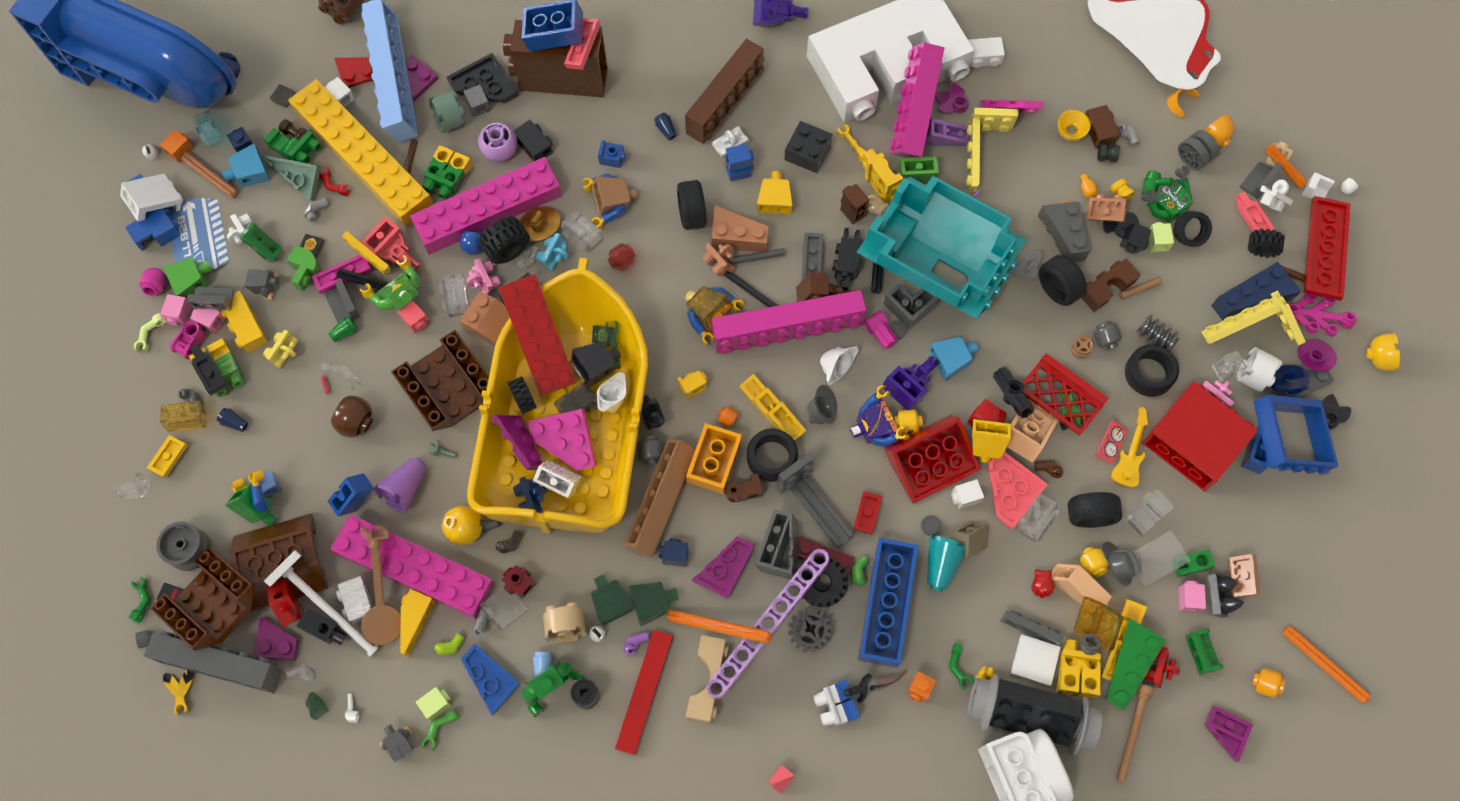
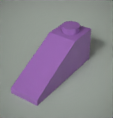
M933 118L930 119L925 144L933 146H967V142L970 141V136L967 135V126Z

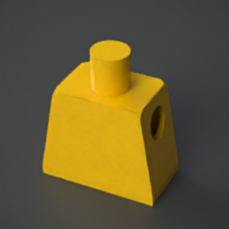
M773 171L771 172L770 179H763L757 201V213L791 214L792 199L789 180L781 179V172Z
M973 419V455L980 456V461L984 463H989L991 458L1000 459L1011 439V424Z

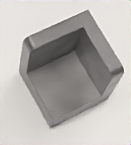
M480 85L464 91L474 117L491 111L488 100Z

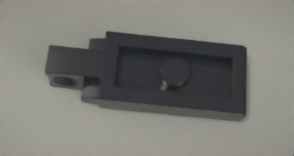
M197 344L190 349L195 357L191 359V364L208 394L212 396L228 387L212 356L207 351L203 353Z

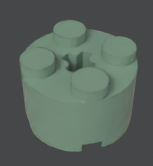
M454 91L428 99L430 110L433 109L434 115L432 116L442 133L465 125L464 111L461 105H457V96Z

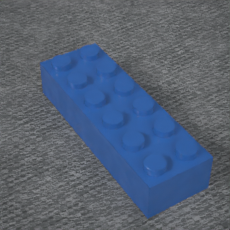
M884 538L878 539L858 661L895 668L900 666L919 545Z

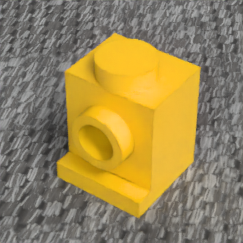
M703 371L690 372L684 376V379L681 377L677 378L678 386L687 400L707 389L708 379Z

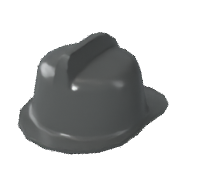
M826 385L819 386L815 397L808 403L807 411L810 424L834 423L837 401L832 390Z
M1110 542L1102 544V552L1112 568L1116 579L1124 586L1130 585L1132 577L1141 572L1135 555L1127 549L1119 550Z

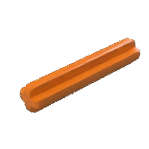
M1274 144L1269 145L1265 149V152L1275 163L1278 162L1283 165L1282 170L1297 187L1302 188L1307 184L1308 181Z

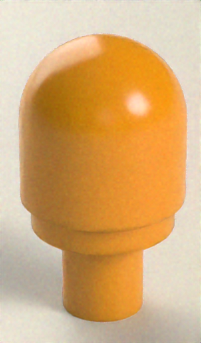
M1087 173L1081 175V190L1086 198L1095 197L1098 193L1093 179H1089Z

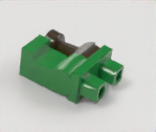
M287 119L281 121L278 127L279 130L273 128L263 139L269 149L284 158L307 164L311 160L308 153L311 150L317 153L322 148L313 132L303 127L298 130ZM281 133H283V134H285V135L291 134L293 137H292L291 139H289V138H287L286 136L282 135Z

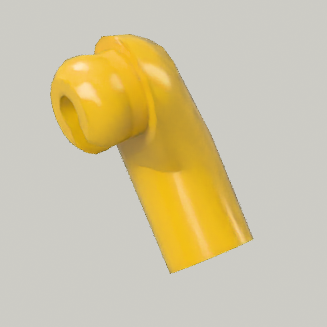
M982 667L975 676V679L977 677L982 679L991 678L995 674L994 668Z

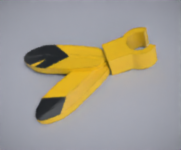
M186 670L180 683L169 673L163 675L165 686L175 697L174 712L178 716L180 715L178 711L181 707H185V713L188 714L189 712L185 696L192 685L195 672Z

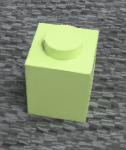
M1163 222L1152 224L1149 228L1151 233L1148 238L1150 252L1169 251L1174 244L1171 224H1164Z
M435 687L416 701V704L425 717L432 721L451 707V704L448 702L451 698L444 689L440 690Z

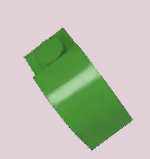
M295 245L287 261L293 269L297 270L292 283L298 290L304 291L306 286L310 284L311 277L320 273L321 268L311 251Z

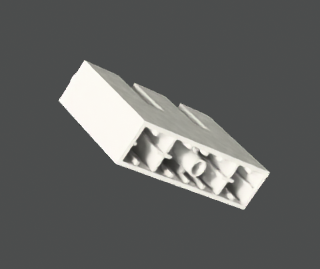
M896 0L808 36L807 58L842 120L846 122L853 118H856L857 121H863L875 112L879 89L868 71L872 70L892 103L902 98L900 91L905 83L904 72L909 64L908 53L913 46L926 42L945 47L938 83L949 78L951 81L956 82L967 76L970 72L969 67L974 49L944 0Z

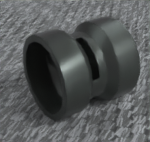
M1100 143L1097 151V161L1104 162L1109 160L1112 163H1117L1120 153L1119 145L1107 146V144Z

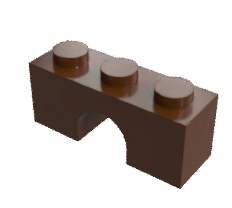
M1124 259L1122 262H1115L1110 267L1111 270L1101 272L1096 277L1097 280L1093 283L1091 281L1087 283V291L1081 298L1094 313L1106 305L1113 296L1108 290L1107 285H1114L1122 292L1135 284L1141 276L1127 259Z

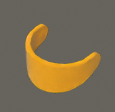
M1178 89L1171 93L1167 100L1169 109L1175 115L1184 117L1185 112L1178 105V94L1187 93L1196 98L1199 96V93L1195 89Z

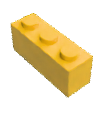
M241 291L234 293L231 310L220 311L225 319L228 318L230 322L227 324L232 334H236L235 342L240 349L244 348L249 353L267 344L268 341L246 297Z

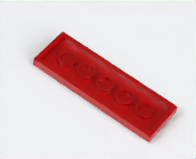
M1314 196L1311 199L1303 293L1338 301L1344 298L1350 203Z
M533 274L498 287L540 396L577 383L536 275Z

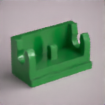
M250 222L238 236L267 262H273L283 249L254 222Z
M1209 628L1192 632L1185 636L1199 675L1223 668V665L1219 664L1210 640Z

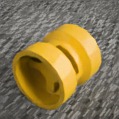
M1125 178L1118 180L1110 187V191L1113 194L1125 196L1127 200L1131 199L1136 193L1133 188L1128 186Z

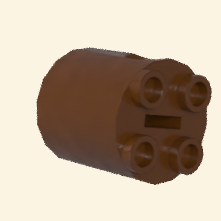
M319 0L320 5L318 9L333 17L334 22L342 25L343 22L347 23L350 21L364 0Z

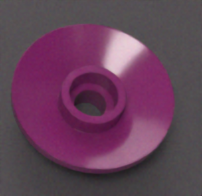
M1316 339L1306 340L1298 348L1299 360L1304 366L1313 371H1329L1336 364L1337 356L1335 351L1323 341Z

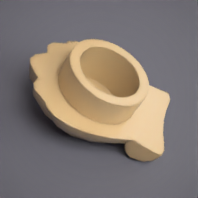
M870 194L867 196L870 199L867 211L881 217L889 204L885 203L879 195Z

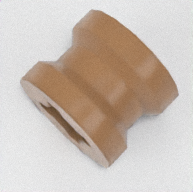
M1087 336L1078 337L1071 347L1073 356L1079 359L1086 358L1093 349L1092 340Z

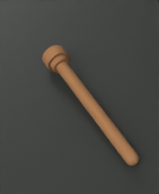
M1140 684L1136 691L1138 693V702L1117 780L1120 783L1126 780L1146 702L1149 701L1150 697H1153L1154 688L1144 684Z

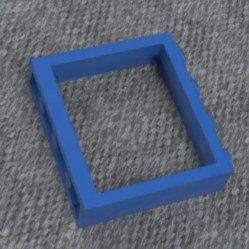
M1267 395L1253 401L1270 469H1278L1280 472L1292 470L1293 473L1305 471L1306 474L1319 472L1320 475L1328 474L1331 469L1339 467L1321 400ZM1275 411L1304 414L1316 461L1287 459Z

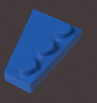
M476 644L461 658L489 712L493 716L520 686V683Z

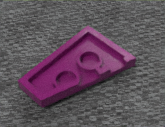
M495 415L492 417V422L494 424L498 423L503 430L501 433L503 438L508 439L514 446L513 452L525 470H537L539 465L542 464L541 456L536 450L533 438L530 436L522 416Z
M736 537L705 569L692 579V582L728 599L755 545Z

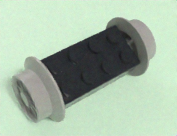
M996 673L990 680L978 677L975 679L967 710V718L979 721L981 730L984 732L988 726L1025 734L1042 729L1048 734L1053 743L1069 747L1070 755L1073 756L1080 749L1091 752L1095 750L1103 720L1102 711L1089 707L1086 697L1078 700L999 679Z

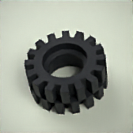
M1262 228L1259 231L1256 229L1250 233L1248 251L1254 253L1253 255L1255 256L1260 255L1259 257L1266 256V258H1270V256H1279L1283 253L1284 234H1281V232L1276 233L1274 229L1272 231L1268 228L1266 230Z
M522 376L508 382L512 395L522 414L537 408Z

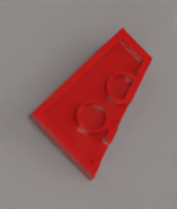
M370 57L334 58L341 81L348 88L373 81V69L369 62Z

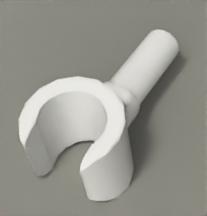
M349 693L347 694L348 710L345 712V718L350 723H358L359 711H353V694Z

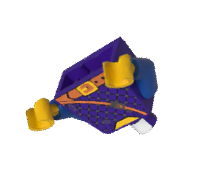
M885 385L879 386L877 393H874L866 400L857 416L858 425L850 427V433L853 438L863 435L867 443L883 447L897 443L900 439H909V435L902 436V433L908 429L897 427L885 399H881L890 395V391L883 395L882 390L886 387Z

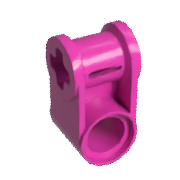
M194 321L186 322L172 341L170 350L174 353L182 354L185 359L189 360V356L193 354L190 348L196 344L198 347L206 337L205 330Z

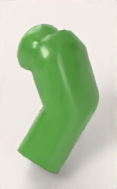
M861 556L851 568L852 580L858 586H863L866 583L863 569L869 564V560L864 556Z

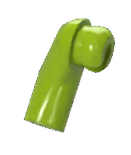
M456 633L451 642H438L435 645V651L441 656L455 654L465 638Z

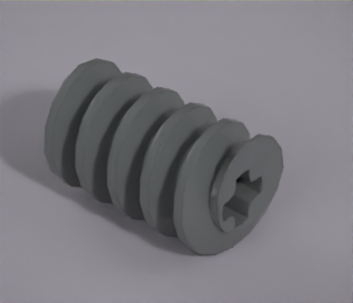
M1149 315L1138 329V331L1141 330L1140 337L1147 334L1146 341L1154 339L1153 345L1160 343V346L1166 347L1168 351H1171L1179 340L1177 339L1178 332L1171 335L1172 328L1164 330L1166 324L1163 323L1158 326L1159 319L1152 322L1153 315Z

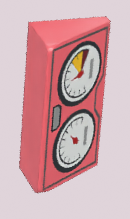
M1111 420L1095 456L1113 464L1127 434V430L1116 421Z

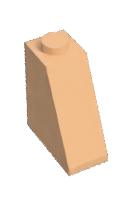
M1057 564L1052 570L1051 577L1054 585L1089 611L1102 612L1108 606L1112 596L1080 565Z

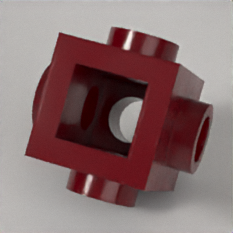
M515 565L513 568H508L503 574L504 578L502 581L505 584L503 588L509 594L513 595L515 593L521 599L536 584L530 578L531 573L524 567L520 569Z

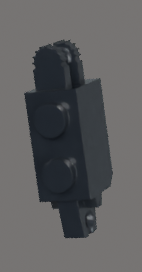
M845 228L841 243L836 245L835 254H838V260H834L832 271H836L834 277L836 278V286L842 287L843 290H848L850 281L855 280L858 275L861 255L857 251L864 240H859L860 230L857 229L854 233V239L847 238L849 228Z

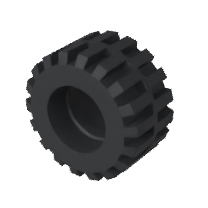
M512 216L504 217L492 223L483 231L479 239L480 247L490 261L495 264H503L513 260L527 248L530 242L528 232L520 221Z

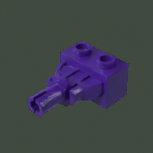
M754 0L753 25L769 28L782 21H790L792 17L806 19L808 13L805 12H808V7L794 6V4H791L793 0Z
M930 356L918 367L916 364L911 368L904 369L898 366L886 377L883 383L886 387L883 389L886 392L890 391V396L906 410L914 409L927 393L926 386L931 378L930 376L926 378V376L939 363L937 360L932 362L934 357Z

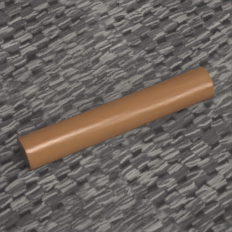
M1157 277L1119 293L1121 299H1125L1160 285L1162 281Z

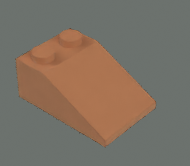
M479 291L460 319V324L463 330L495 346L501 330L510 317L504 304Z

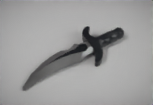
M907 670L890 677L875 679L870 683L869 680L872 678V675L868 673L862 678L858 686L843 690V695L849 697L860 694L857 702L861 704L866 699L868 692L872 693L875 690H882L894 684L907 673Z

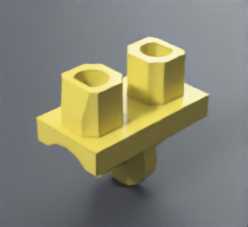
M284 330L282 333L277 332L273 337L274 346L266 348L263 352L266 359L278 368L282 367L288 356L293 358L296 356L293 349L299 340L287 330Z

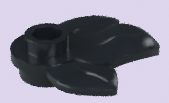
M1126 211L1125 222L1103 221V230L1106 234L1114 231L1118 237L1123 238L1127 226L1135 222L1139 224V220L1134 213Z
M1334 394L1327 396L1322 401L1326 418L1331 422L1328 423L1329 430L1335 429L1339 423H1344L1349 419L1351 407H1339Z

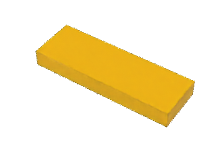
M348 231L342 235L345 243L385 276L391 273L390 267Z

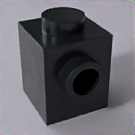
M1136 222L1127 226L1120 246L1131 254L1145 250L1149 244L1148 238L1151 230Z

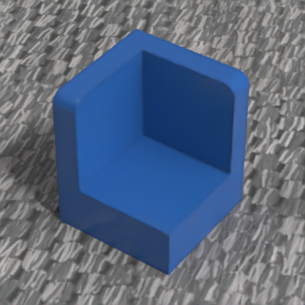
M136 220L125 228L134 243L142 251L145 248L141 242L150 238L152 234L143 220Z

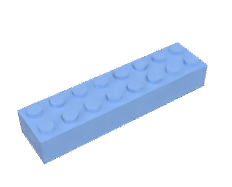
M372 0L361 4L363 10L361 16L365 22L364 32L368 40L366 45L370 52L369 62L373 69L372 78L376 86L374 92L378 98L377 109L381 115L380 125L383 130H386L399 143L418 137V128L397 14L383 0Z

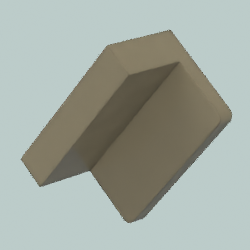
M970 521L951 531V539L965 542V557L970 558L987 548L989 525Z

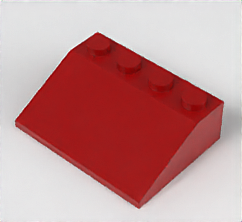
M953 415L909 435L908 440L901 439L899 442L884 448L893 470L913 504L981 470L976 456L973 455L972 446L960 417Z

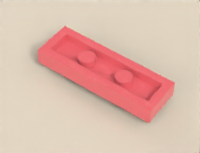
M583 18L582 43L571 45L564 62L566 68L584 69L601 25L598 19Z

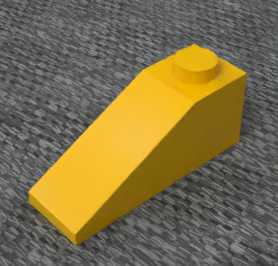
M412 589L404 594L401 601L400 653L406 657H409L436 603L431 597Z

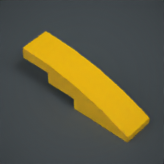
M752 374L738 386L776 429L785 431L794 441L806 431L782 401L780 402L768 387L765 388L755 374Z
M1126 599L1101 674L1102 678L1111 680L1128 618L1141 625L1147 609L1146 606Z

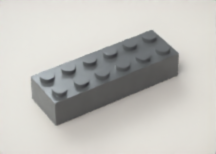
M162 631L161 634L153 632L144 657L162 664L272 694L276 690L283 671L276 667L277 663L271 662L269 659L263 657L256 658L244 652L237 653L232 651V649L222 646L220 648L210 646L194 651L179 636L167 631Z

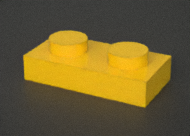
M169 435L147 468L166 479L188 445Z

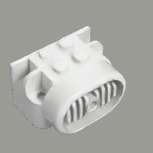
M1038 729L1027 734L1016 732L978 749L999 801H1073V789L1067 772L1052 740L1044 730Z

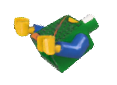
M254 471L248 475V479L253 485H245L242 478L235 480L231 485L235 493L225 506L250 523H256L261 520L270 526L276 519V516L269 511L273 503L262 494V486H259V481L264 479L263 471Z

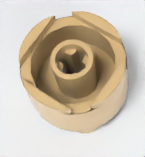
M568 603L564 607L554 605L546 607V612L543 614L545 640L547 642H550V639H555V643H569L577 641L580 635L586 636L584 611L578 607V603Z

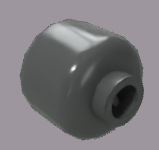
M1107 321L1096 326L1097 329L1094 330L1093 334L1099 347H1106L1109 350L1118 346L1117 342L1122 339V335L1116 323Z
M657 436L642 437V441L638 442L639 459L646 461L647 464L658 463V459H660L663 452L662 440L657 439Z

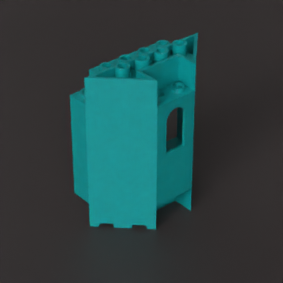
M909 176L908 179L904 178L895 191L892 202L881 217L877 216L869 227L866 239L857 253L978 319L985 310H989L993 303L991 298L993 296L997 297L1002 288L1000 287L1001 284H1005L1010 276L1009 270H1014L1018 263L1016 258L1026 239L1010 231L1011 226H1009L1012 218L934 176L931 177L927 185ZM939 260L963 273L967 277V284L956 286L934 274L931 270Z

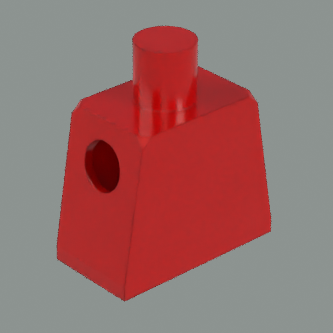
M286 578L275 582L272 586L266 587L269 605L282 627H286L301 619L303 606Z

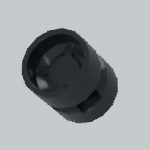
M581 679L576 681L571 688V698L579 708L588 710L598 704L600 693L593 681Z

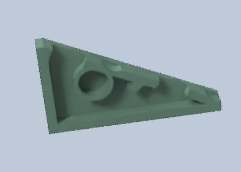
M263 155L262 158L266 163L274 167L279 172L278 174L287 182L292 183L296 190L301 191L308 200H315L320 166Z

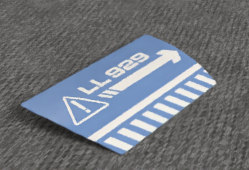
M206 198L186 199L181 203L180 211H175L173 206L168 207L172 213L169 217L171 219L174 218L180 226L178 231L181 236L171 241L175 262L192 257L199 264L208 260L213 269L229 263L218 200Z

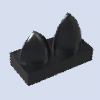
M1218 574L1208 575L1213 615L1220 618L1228 617V613L1238 610L1244 604L1242 600L1236 597L1225 596V593L1230 592L1237 585V582L1227 576H1220Z

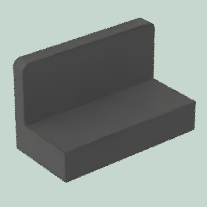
M1259 162L1240 185V188L1258 199L1263 193L1260 191L1262 185L1268 187L1283 168V165L1277 162L1271 169L1264 163Z
M342 279L335 281L337 289L326 293L325 297L337 323L343 317L347 318L349 316L352 320L359 318L360 315Z
M196 287L194 295L188 294L187 303L193 309L231 310L234 290L232 288Z

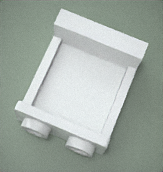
M165 174L121 183L120 196L137 221L145 220L146 212L170 206H173L175 211H180L181 203H183L182 196L175 190L172 181Z

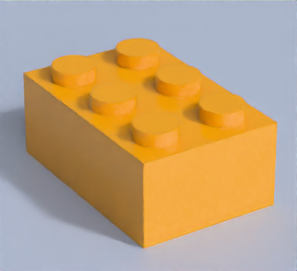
M705 423L686 475V482L724 495L742 443V435Z

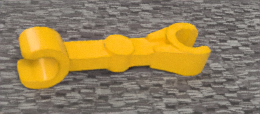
M844 125L846 132H842L838 128V136L847 139L851 148H854L859 161L863 163L865 161L863 156L866 150L859 147L856 140L851 137L849 126Z

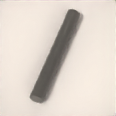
M784 248L735 256L730 260V264L784 256L785 251Z

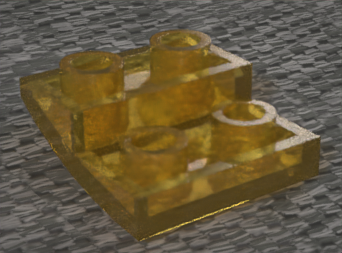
M1086 596L1083 598L1074 631L1082 638L1087 634L1097 636L1101 642L1100 646L1109 652L1115 648L1124 616L1109 606Z

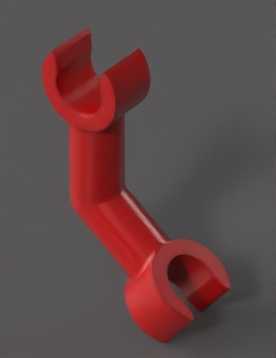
M325 166L326 172L324 174L320 172L319 176L323 180L326 190L337 192L347 197L350 192L347 189V185L332 184L330 180L331 171Z

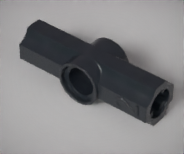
M1006 367L999 368L998 371L994 372L993 378L1004 393L1003 401L1011 405L1021 419L1028 418V416L1033 414L1035 408L1023 392V383L1015 380Z

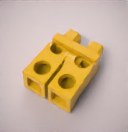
M870 149L863 156L865 158V161L862 163V167L865 169L864 178L867 181L870 180V184L885 203L893 200L895 191L902 182L903 177L900 173L894 175L888 167V161L882 152L877 154L874 149Z
M1067 639L1063 650L1059 653V674L1056 693L1072 696L1077 694L1079 697L1095 699L1100 696L1101 654L1087 655L1082 651H1077V641Z

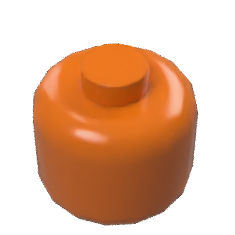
M726 406L724 409L721 408L717 413L719 415L718 422L727 428L731 427L738 418V412L730 406Z

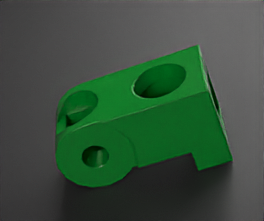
M1209 549L1172 561L1177 577L1209 571L1215 567Z

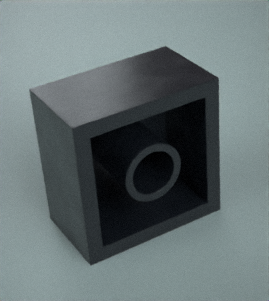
M800 121L785 149L784 160L818 173L832 145L833 134Z

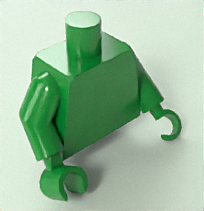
M555 661L525 682L527 687L523 689L522 696L528 705V710L536 718L538 711L544 712V709L537 700L543 699L563 685L568 678L579 680L586 679L585 676L579 675V672L569 663Z

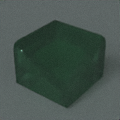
M311 692L305 705L310 711V718L317 720L328 712V708L318 694Z

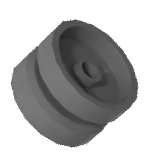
M175 522L168 525L160 533L156 549L159 557L164 562L182 571H192L199 568L194 561L208 546L211 548L209 537L194 525L187 522Z

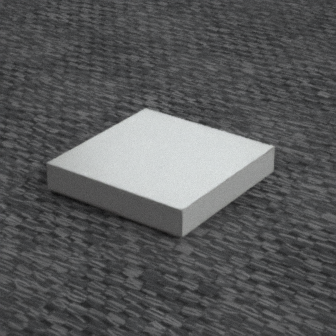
M1021 634L1010 674L1050 687L1061 647Z

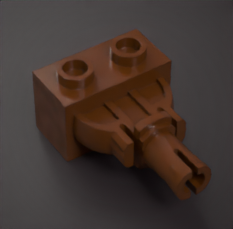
M809 272L796 287L797 302L852 292L828 283V274Z

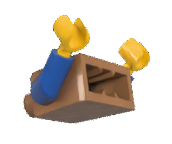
M610 174L596 176L593 180L590 178L583 179V184L586 185L583 186L584 191L591 192L593 190L598 214L602 216L601 219L599 217L592 219V224L600 222L599 225L594 227L596 231L603 229V223H609L624 213L630 200L637 199V191L635 189L628 190L625 180L618 179Z

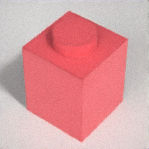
M413 300L400 310H397L400 318L414 333L423 330L429 323L425 313Z

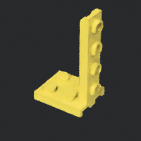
M974 108L971 121H969L967 126V135L970 136V141L967 142V152H970V158L967 159V169H970V172L967 175L966 186H969V193H975L980 184V129L985 132L990 130H999V132L1011 131L1018 117V109Z
M1278 291L1271 293V299H1265L1260 304L1252 308H1246L1241 313L1229 316L1222 322L1210 325L1201 331L1207 343L1211 344L1276 314L1282 322L1280 325L1283 331L1287 333L1291 341L1295 340L1298 345L1306 341L1289 304H1286L1285 299L1280 296Z

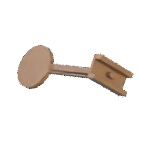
M376 525L377 531L372 529V532L365 527H360L361 536L369 541V548H371L375 606L364 614L361 621V630L363 636L369 642L375 645H385L394 641L401 632V615L395 608L384 604L380 547L382 546L381 539L389 538L388 530L382 525Z

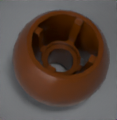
M346 396L334 411L331 425L342 436L357 437L362 432L366 433L373 422L371 417L372 408L361 397Z

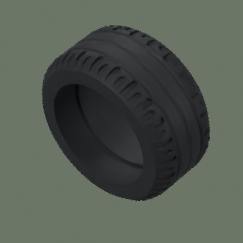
M698 180L680 182L677 185V198L682 227L685 230L704 228L707 224L701 182Z
M1056 255L1042 264L1039 269L1041 286L1054 302L1063 306H1069L1085 295L1087 291L1086 278L1079 266L1070 258Z
M1151 344L1138 348L1128 359L1125 366V377L1129 386L1139 394L1148 397H1156L1166 393L1175 384L1179 375L1177 359L1171 351L1159 345ZM1142 359L1157 361L1165 370V381L1153 383L1146 380L1138 370V361Z
M771 428L758 432L750 440L747 447V464L753 474L758 473L759 479L764 481H778V475L797 462L798 448L794 439L788 433L779 429ZM776 442L786 448L789 458L779 468H766L757 461L756 450L764 443Z
M1110 492L1079 494L1072 497L1067 504L1069 521L1076 527L1096 528L1110 526L1120 522L1123 516L1120 497Z

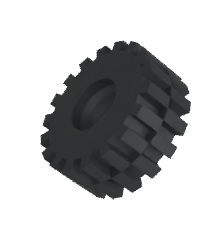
M816 557L814 562L821 565L825 562V558ZM829 558L828 565L822 572V574H826L830 578V586L826 590H820L815 586L814 582L802 597L810 605L823 608L838 603L845 596L848 589L846 571L839 562L832 558ZM805 571L801 574V577L804 580H810L813 575L811 572Z

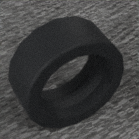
M1184 212L1174 223V236L1183 245L1189 247L1201 246L1208 241L1211 235V220L1201 212ZM1192 218H1197L1200 221V232L1194 239L1189 240L1185 235V227Z

